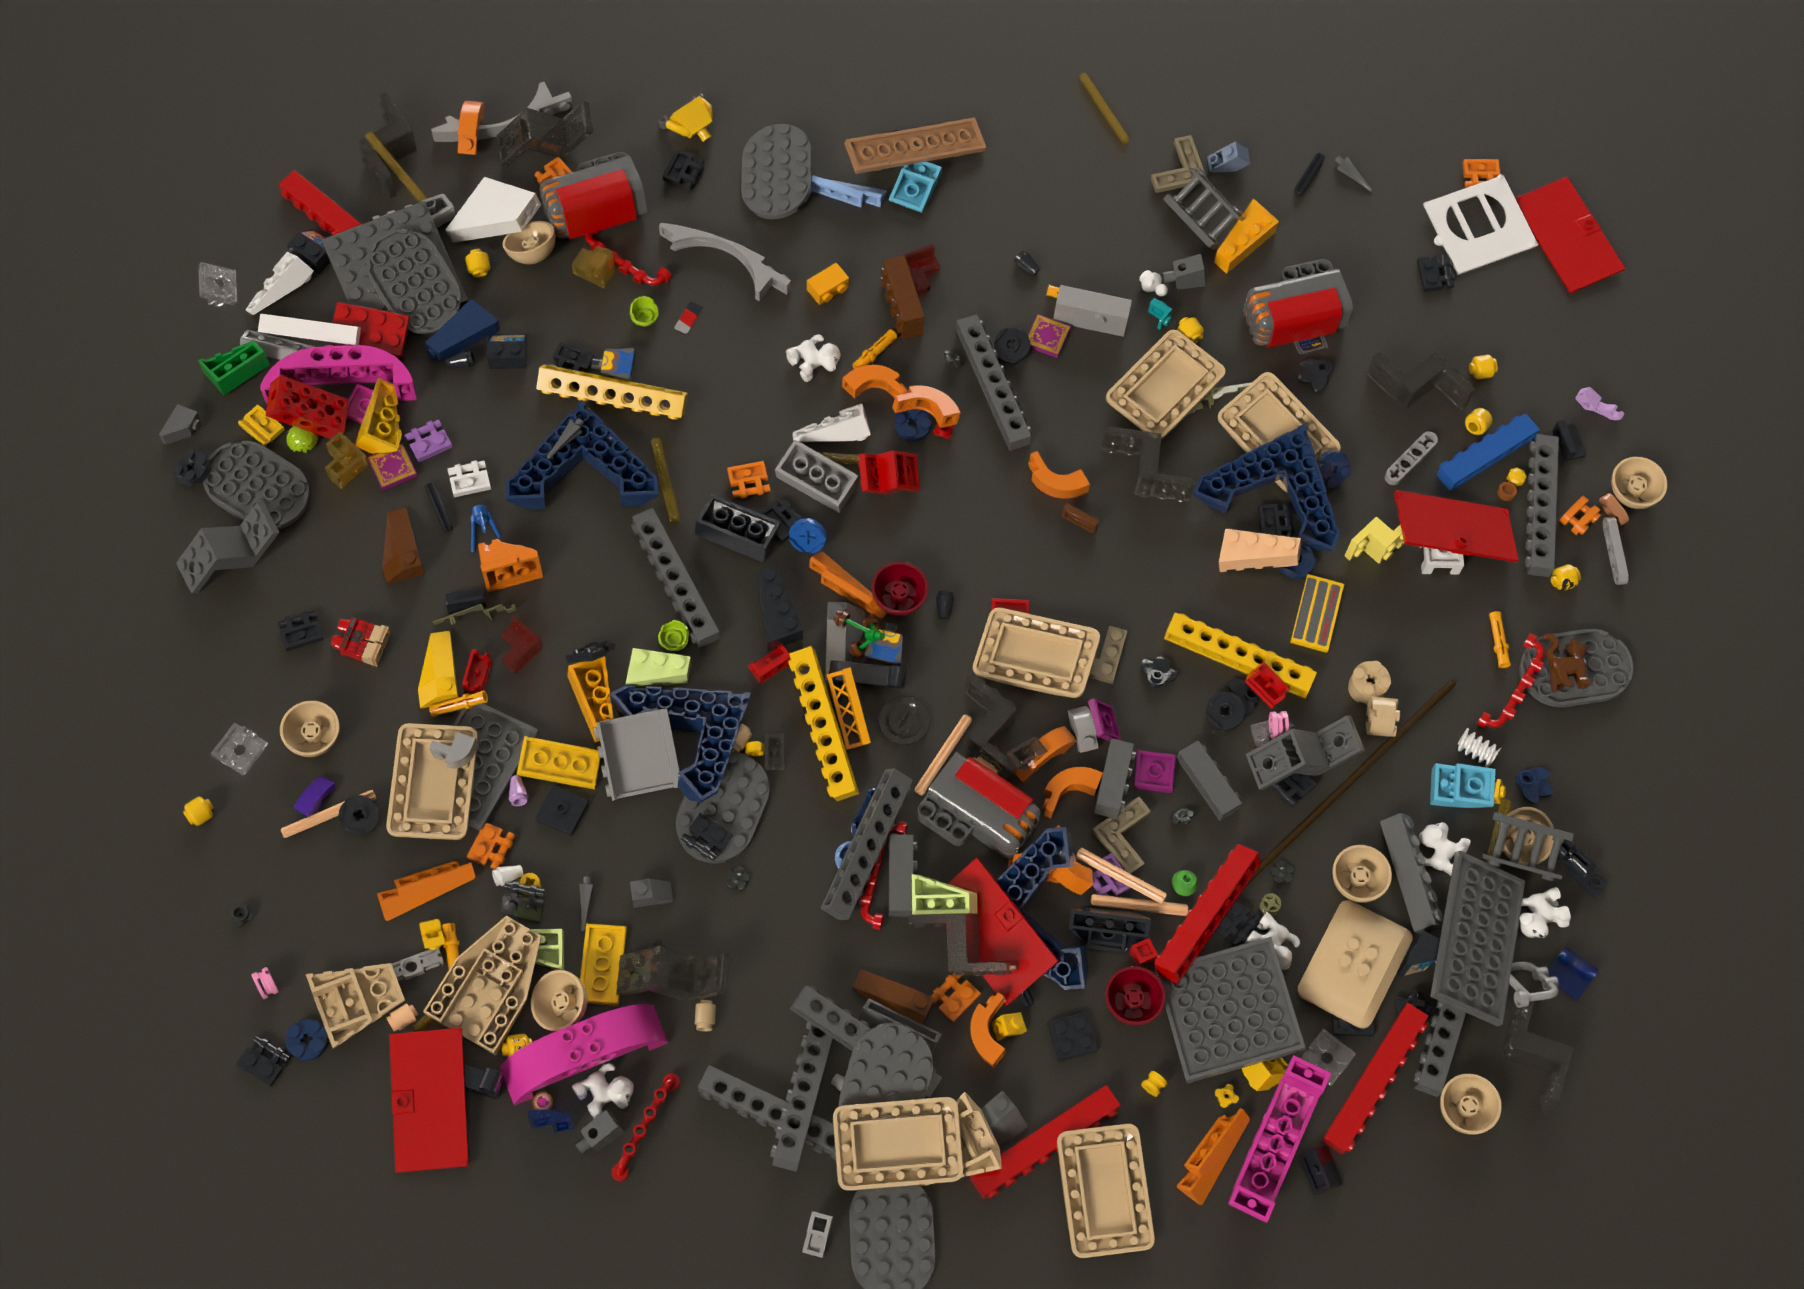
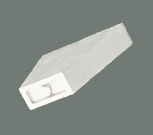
M484 177L445 231L452 242L522 232L541 206V203L536 193Z

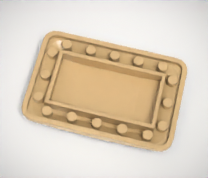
M1170 330L1107 392L1106 400L1151 438L1160 440L1170 433L1220 382L1225 375V368L1181 332Z
M1270 372L1261 374L1218 413L1219 423L1246 453L1267 442L1273 441L1287 432L1297 429L1304 423L1306 424L1316 461L1325 451L1334 450L1340 452L1339 442L1286 386ZM1282 479L1275 481L1285 492H1287Z
M995 608L989 614L973 663V671L977 676L1034 691L1077 698L1083 695L1100 642V634L1096 629L1004 608Z
M411 723L404 724L399 728L386 824L390 835L395 837L460 840L464 838L468 829L476 751L468 764L461 768L452 769L447 768L445 759L438 760L434 758L429 747L432 741L451 746L456 733L476 738L477 742L478 736L475 729L467 726Z
M1345 900L1341 902L1298 985V995L1302 999L1356 1027H1369L1412 942L1411 932L1353 901Z
M951 1097L844 1105L835 1109L833 1113L838 1183L844 1190L958 1181L963 1175L957 1102Z
M1121 1124L1062 1132L1057 1139V1148L1073 1254L1079 1258H1089L1150 1249L1154 1244L1155 1238L1140 1134L1137 1127L1132 1124Z

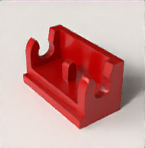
M779 644L777 649L757 662L750 663L748 668L761 684L789 666L788 661L791 660L790 653L782 644Z
M472 649L462 682L464 692L474 694L485 691L493 659L490 658L488 653H485V656L479 654L478 650Z
M1264 661L1249 672L1245 683L1271 709L1286 697L1285 694L1290 690V687Z

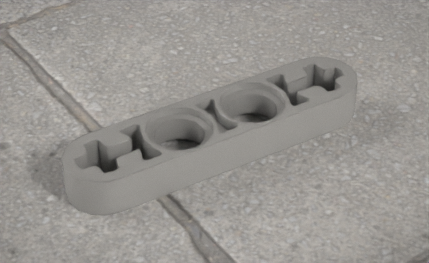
M1429 431L1423 433L1388 468L1385 474V481L1390 485L1399 484L1434 449L1438 442L1437 435ZM1431 439L1432 442H1428V444L1424 447L1425 441ZM1419 449L1422 452V455L1416 456L1413 454L1412 450ZM1401 461H1408L1410 467H1403ZM1398 469L1397 477L1392 478L1391 475H1394Z
M1606 517L1603 519V532L1614 582L1616 585H1624L1628 583V570L1615 517Z

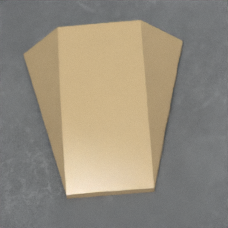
M391 963L365 966L360 969L350 968L345 969V971H327L322 974H306L333 1049L405 1001Z
M964 1092L956 1101L963 1162L962 1177L1002 1169L1000 1148L982 1110Z

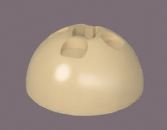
M545 221L529 222L522 232L507 234L503 240V248L513 260L519 263L536 264L550 255L554 248L556 240L554 227Z
M1630 457L1622 460L1615 467L1611 478L1613 493L1622 504L1634 509H1645L1657 504L1664 497L1667 490V479L1663 470L1655 462L1643 457Z
M304 701L296 704L286 712L280 724V736L285 746L291 752L302 757L320 756L329 751L337 741L340 729L339 720L334 710L328 705L319 701Z
M1521 807L1508 814L1511 817L1554 828L1546 814L1533 807ZM1514 825L1508 828L1502 849L1509 859H1511L1518 834L1517 826ZM1529 830L1526 833L1518 864L1528 866L1536 835H1534L1535 831ZM1547 835L1543 839L1537 864L1543 862L1550 855L1554 842L1552 840L1553 836Z
M1354 845L1341 851L1336 857L1332 869L1333 881L1338 891L1349 900L1364 903L1378 899L1387 891L1392 878L1391 867L1385 856L1375 848L1366 845Z
M554 970L545 974L537 982L531 997V1010L536 1022L541 1027L550 1031H559L578 1023L584 1016L588 1004L587 991L582 981L574 974L565 970Z
M1462 1074L1452 1078L1445 1085L1440 1097V1109L1444 1119L1453 1129L1463 1134L1476 1135L1488 1131L1497 1123L1501 1114V1099L1496 1088L1487 1079L1475 1074Z

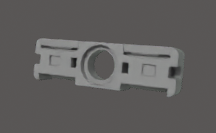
M438 948L430 949L392 963V967L397 980L400 981L403 978L408 980L424 974V970H430L440 966V964L443 967L444 961ZM411 962L417 964V969L414 972L406 970V966Z

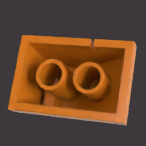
M499 539L492 540L490 545H486L485 542L478 544L481 560L480 566L488 593L543 578L537 550L522 545L504 543Z

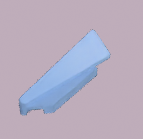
M812 176L811 191L858 207H862L863 202L881 207L887 193L886 190Z

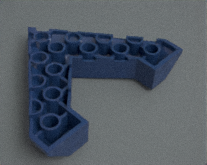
M581 400L575 410L569 413L561 421L560 426L554 429L540 444L532 457L519 467L518 472L512 478L508 479L506 482V501L525 509H546V492L583 459L620 489L621 506H641L657 497L658 477L646 468V465L629 450L628 446L609 427L607 428L604 422ZM578 418L584 422L580 427L582 433L562 447L552 458L548 459L547 455L558 442L570 420L575 423Z
M1305 423L1297 429L1287 432L1199 478L1193 495L1208 507L1225 514L1233 497L1282 479L1302 524L1297 538H1301V542L1313 550L1333 552L1340 532L1334 519V513L1327 497V491L1315 459V453L1309 440Z
M625 685L610 693L619 717L666 708L671 728L701 732L695 763L678 773L677 787L688 800L703 802L718 793L751 692L731 694V691H706L703 689L687 688L665 690L661 689L662 687L646 686V688H634V685Z
M1067 827L1046 829L996 882L1057 958L1058 962L1043 975L1058 983L1065 990L1086 988L1088 970L1086 945L1066 947L1023 911L1056 868L1076 865L1074 844Z

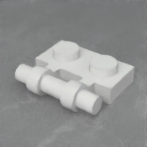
M475 460L471 461L470 464L461 466L457 464L455 467L447 468L449 476L457 474V476L450 478L454 497L491 490L487 470L479 471V469L486 468L485 461L477 462ZM469 471H473V472H474V473H469V474H464V475H462V473H464V472H469Z

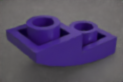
M319 775L299 797L294 805V809L310 817L323 806L322 799L335 789V783Z

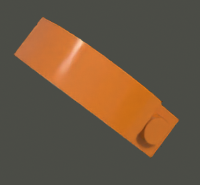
M464 101L458 126V153L477 155L478 131L481 120L484 121L485 102Z
M861 366L842 378V387L854 398L869 388L884 389L894 398L899 394H906L908 392L902 383L899 384L900 375L885 366Z
M910 386L908 393L895 396L892 407L895 413L912 409L925 410L934 416L940 428L956 425L961 413L955 402L948 395L927 386Z
M1038 451L1030 454L1028 465L1033 472L1031 480L1042 492L1062 499L1075 498L1088 493L1090 483L1081 469L1068 475H1058L1046 467Z
M1065 726L1056 728L1027 748L1011 769L1022 782H1026L1051 758L1066 753L1077 739Z
M1073 767L1058 773L1048 783L1044 792L1046 797L1042 807L1045 809L1044 816L1052 818L1059 799L1069 791H1082L1095 796L1103 772L1087 767Z
M1078 862L1072 867L1056 868L1052 873L1058 882L1079 895L1085 893L1093 885L1092 869Z
M999 992L988 999L986 1008L979 1003L971 1020V1037L980 1057L992 1068H995L1006 1054L1005 1048L994 1041L989 1033L992 1018L1006 1002L1005 997Z

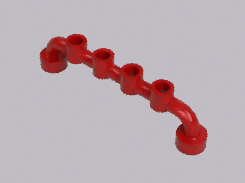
M593 234L585 236L587 243L592 246L590 249L592 253L597 256L601 253L606 256L604 258L605 261L611 266L614 263L620 265L618 269L623 274L632 273L634 275L633 280L639 285L645 282L646 284L656 286L662 282L668 283L673 277L666 268L661 267L657 272L658 277L650 278L643 270L634 267L630 261L622 259L615 251L606 248L602 242L594 240Z
M1530 633L1523 645L1528 649L1534 647L1537 650V654L1497 720L1490 719L1491 714L1484 711L1477 725L1485 728L1486 725L1494 728L1502 726L1507 719H1513L1517 712L1514 709L1515 705L1523 702L1526 696L1523 693L1525 688H1531L1536 679L1532 676L1535 671L1539 673L1545 664L1542 662L1545 654L1544 647L1536 640L1538 636Z
M900 821L898 825H894L886 837L887 840L891 833L906 835L908 823ZM887 842L881 848L879 859L871 870V877L864 885L867 886L866 892L862 894L858 904L862 905L861 914L863 919L873 924L872 928L877 930L882 929L884 914L876 913L875 916H871L869 909L872 904L873 893L877 885L878 874L882 866Z
M667 1074L663 1079L662 1087L654 1092V1101L651 1106L645 1108L642 1122L634 1127V1136L630 1143H626L623 1146L624 1153L618 1164L612 1168L614 1180L623 1182L628 1178L629 1171L626 1165L629 1159L635 1156L637 1145L641 1139L646 1137V1129L651 1121L656 1119V1112L661 1103L667 1100L668 1091H675L680 1086V1080L676 1074ZM663 1093L664 1097L658 1098L657 1095ZM649 1111L654 1112V1115L647 1116V1113ZM639 1129L644 1131L641 1135H638L636 1132ZM633 1148V1151L631 1153H627L626 1149Z

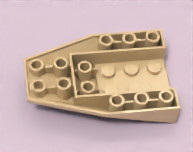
M505 916L455 959L423 1012L449 1029L462 1028L463 1037L490 1053L497 1055L527 1000L542 936Z

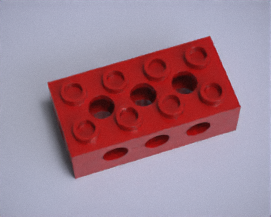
M280 375L270 384L265 416L335 440L344 433L349 399Z

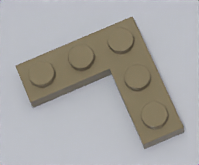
M1191 135L1174 139V145L1183 168L1151 175V181L1156 193L1185 187L1195 177L1190 171L1191 168L1204 171Z
M1109 626L1100 659L1094 658L1089 678L1113 684L1127 630Z
M1140 797L1124 806L1123 813L1119 812L1117 819L1109 817L1092 829V832L1106 850L1114 855L1122 869L1130 874L1135 873L1145 864L1122 836V833L1151 813Z

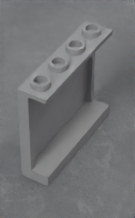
M666 708L596 722L597 727L593 728L595 738H600L601 746L597 747L599 758H604L605 763L604 766H601L603 778L607 777L609 785H605L607 797L611 796L612 801L618 798L672 787L678 788L679 767Z

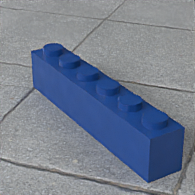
M1526 413L1521 417L1516 416L1508 425H1501L1494 434H1487L1478 444L1476 442L1471 444L1467 451H1460L1451 461H1444L1439 466L1440 469L1436 476L1451 492L1533 440L1540 429Z

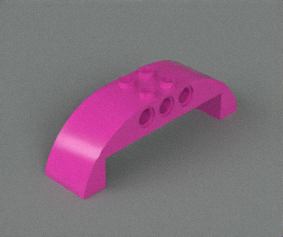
M350 344L343 346L326 345L324 347H312L296 351L278 361L266 374L260 387L267 405L270 384L280 375L308 385L374 383L380 378L387 382H393L398 401L417 400L413 379L401 361L390 353L376 347Z
M638 1004L625 1006L596 1015L530 1043L507 1058L500 1066V1070L504 1075L505 1083L515 1106L532 1099V1092L646 1045L649 1051L668 1044V1040L653 1005Z
M1293 1055L1247 1153L1231 1192L1228 1205L1265 1223L1268 1222L1276 1204L1274 1201L1317 1101L1331 1076L1330 1072Z

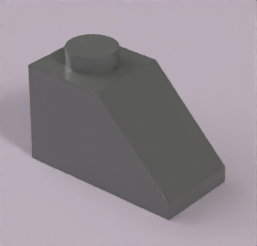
M177 404L159 434L162 442L169 444L191 437L201 425L198 412Z
M655 879L630 882L634 908L673 902L671 882Z

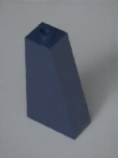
M471 299L425 342L427 353L433 359L437 358L442 362L446 360V357H450L500 330L499 321Z

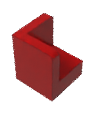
M1150 938L1132 945L1129 951L1135 966L1142 968L1155 963L1158 956Z

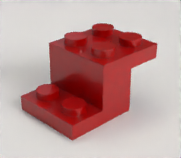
M894 450L878 455L859 454L862 492L887 495L903 490L910 492L920 491L917 454Z

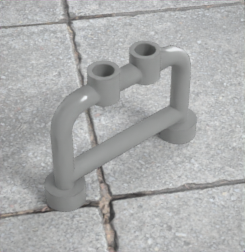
M1529 962L1512 963L1511 971L1528 970L1532 972L1534 980L1542 982L1544 990H1549L1529 993L1510 974L1509 984L1516 990L1514 1002L1518 1008L1526 1007L1532 1001L1550 999L1558 995V979L1555 976L1549 977L1546 967L1538 968Z

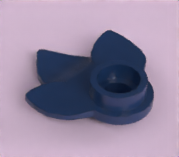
M1536 767L1531 771L1522 770L1518 773L1516 781L1522 787V794L1529 802L1537 804L1539 796L1545 797L1553 793L1551 786L1545 780L1550 773L1548 770ZM1523 778H1527L1529 782H1525Z

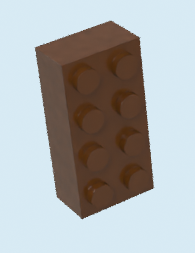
M905 256L883 260L880 282L882 288L886 289V301L891 304L890 313L891 317L896 320L895 329L897 334L900 333L902 340L923 335L925 316Z

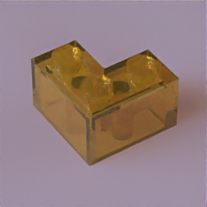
M599 246L594 251L582 248L572 263L573 274L605 289L615 274L613 253L609 249Z
M338 432L326 443L329 454L334 458L325 467L327 476L342 489L369 465L366 454L341 432Z

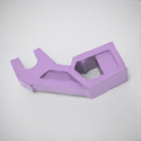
M1591 387L1580 389L1575 399L1585 410L1595 411L1611 420L1622 419L1625 413L1623 411L1617 412V405L1601 402L1602 397Z

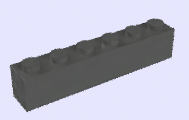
M1399 813L1380 821L1414 932L1421 934L1423 930L1430 932L1442 927L1443 915L1436 903L1437 896L1430 884L1431 877L1424 865L1426 861L1419 849L1420 842L1413 830V820L1408 815Z

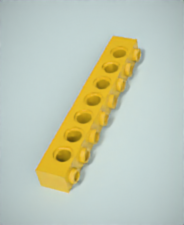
M545 364L539 367L536 388L542 390L541 392L545 394L559 393V396L564 398L574 396L578 397L580 401L594 400L599 405L609 403L614 404L615 408L624 409L629 407L635 412H643L644 410L649 411L651 415L660 416L661 414L668 415L670 419L682 418L685 414L688 395L686 392ZM554 378L560 379L562 385L557 386L554 383ZM573 381L579 384V390L573 388ZM590 385L596 386L598 393H593L590 390ZM608 389H613L616 392V396H610ZM626 393H632L634 400L627 399ZM644 396H649L652 399V404H647L644 401ZM662 400H668L670 407H664Z
M1174 613L1164 637L1165 640L1246 674L1259 665V663L1255 662V659L1264 661L1290 687L1288 692L1305 699L1317 673L1308 666H1301L1288 658L1284 659L1275 652L1265 651L1256 644L1246 643L1237 636L1225 634L1220 629H1213L1204 622L1194 621L1181 613ZM1185 629H1188V630H1190L1192 633H1190V634L1185 633L1184 630H1185ZM1201 637H1207L1210 641H1204ZM1219 644H1224L1227 648L1223 649ZM1237 652H1242L1245 656H1239ZM1272 667H1278L1280 671H1275ZM1290 674H1295L1298 679L1292 678Z
M809 646L789 654L791 658L788 661L791 671H795L796 674L794 682L796 688L800 689L802 694L799 696L800 702L807 710L805 718L808 725L811 724L813 730L810 732L811 738L818 746L816 754L818 760H822L824 766L821 768L824 779H828L829 786H827L829 796L838 802L858 795L857 784L816 651ZM805 667H810L807 674H802V670ZM815 684V689L812 692H808V687ZM821 702L820 708L813 710V705ZM826 720V725L823 728H819V722ZM827 738H832L831 744L824 746V741ZM837 756L836 763L830 764V758ZM843 774L842 781L836 783L835 777Z

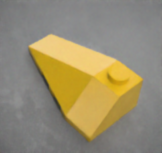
M378 378L363 418L355 447L372 454L397 452L402 433L399 430L400 416L397 414L398 400L394 384Z
M450 631L430 634L418 687L420 708H427L432 704L459 698Z
M1282 1057L1244 1067L1242 1071L1253 1089L1263 1091L1269 1090L1280 1082L1288 1064Z

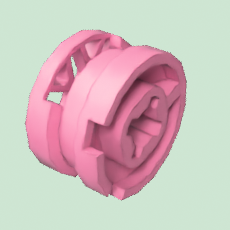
M1281 711L1278 714L1276 712L1269 713V733L1272 732L1273 735H1270V737L1274 739L1289 731V720L1286 711Z
M267 967L263 968L262 972L251 974L263 1000L268 998V995L279 992ZM259 979H260V981H261V983H262V985H263V987H264V989H265L264 991H263L262 986H261V984H260V982H259Z

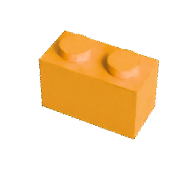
M837 262L807 280V291L819 305L830 301L833 296L845 292L849 287V277Z

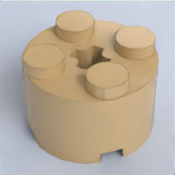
M1379 661L1363 662L1353 671L1349 680L1348 691L1355 701L1367 705L1369 698L1385 696L1391 684L1390 674Z
M1385 697L1369 698L1366 715H1368V722H1366L1367 735L1396 736L1397 727L1395 726V721L1399 722L1400 710H1397L1398 699Z

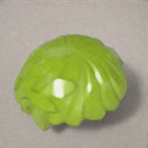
M642 296L636 298L631 303L630 316L636 325L650 326L658 318V307L654 304L653 299Z
M295 426L289 430L287 435V445L294 452L297 450L307 453V450L315 447L318 440V434Z
M676 620L666 623L659 632V643L669 651L682 650L689 640L687 626Z

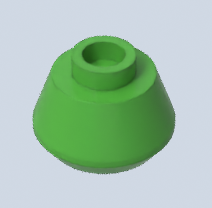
M1189 870L1176 872L1171 881L1174 891L1182 896H1189L1195 893L1199 884L1197 876Z

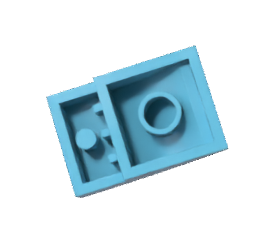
M929 162L904 165L889 201L922 213L939 181L942 167Z
M1438 763L1433 766L1430 805L1460 808L1494 806L1495 769L1458 763L1455 766Z

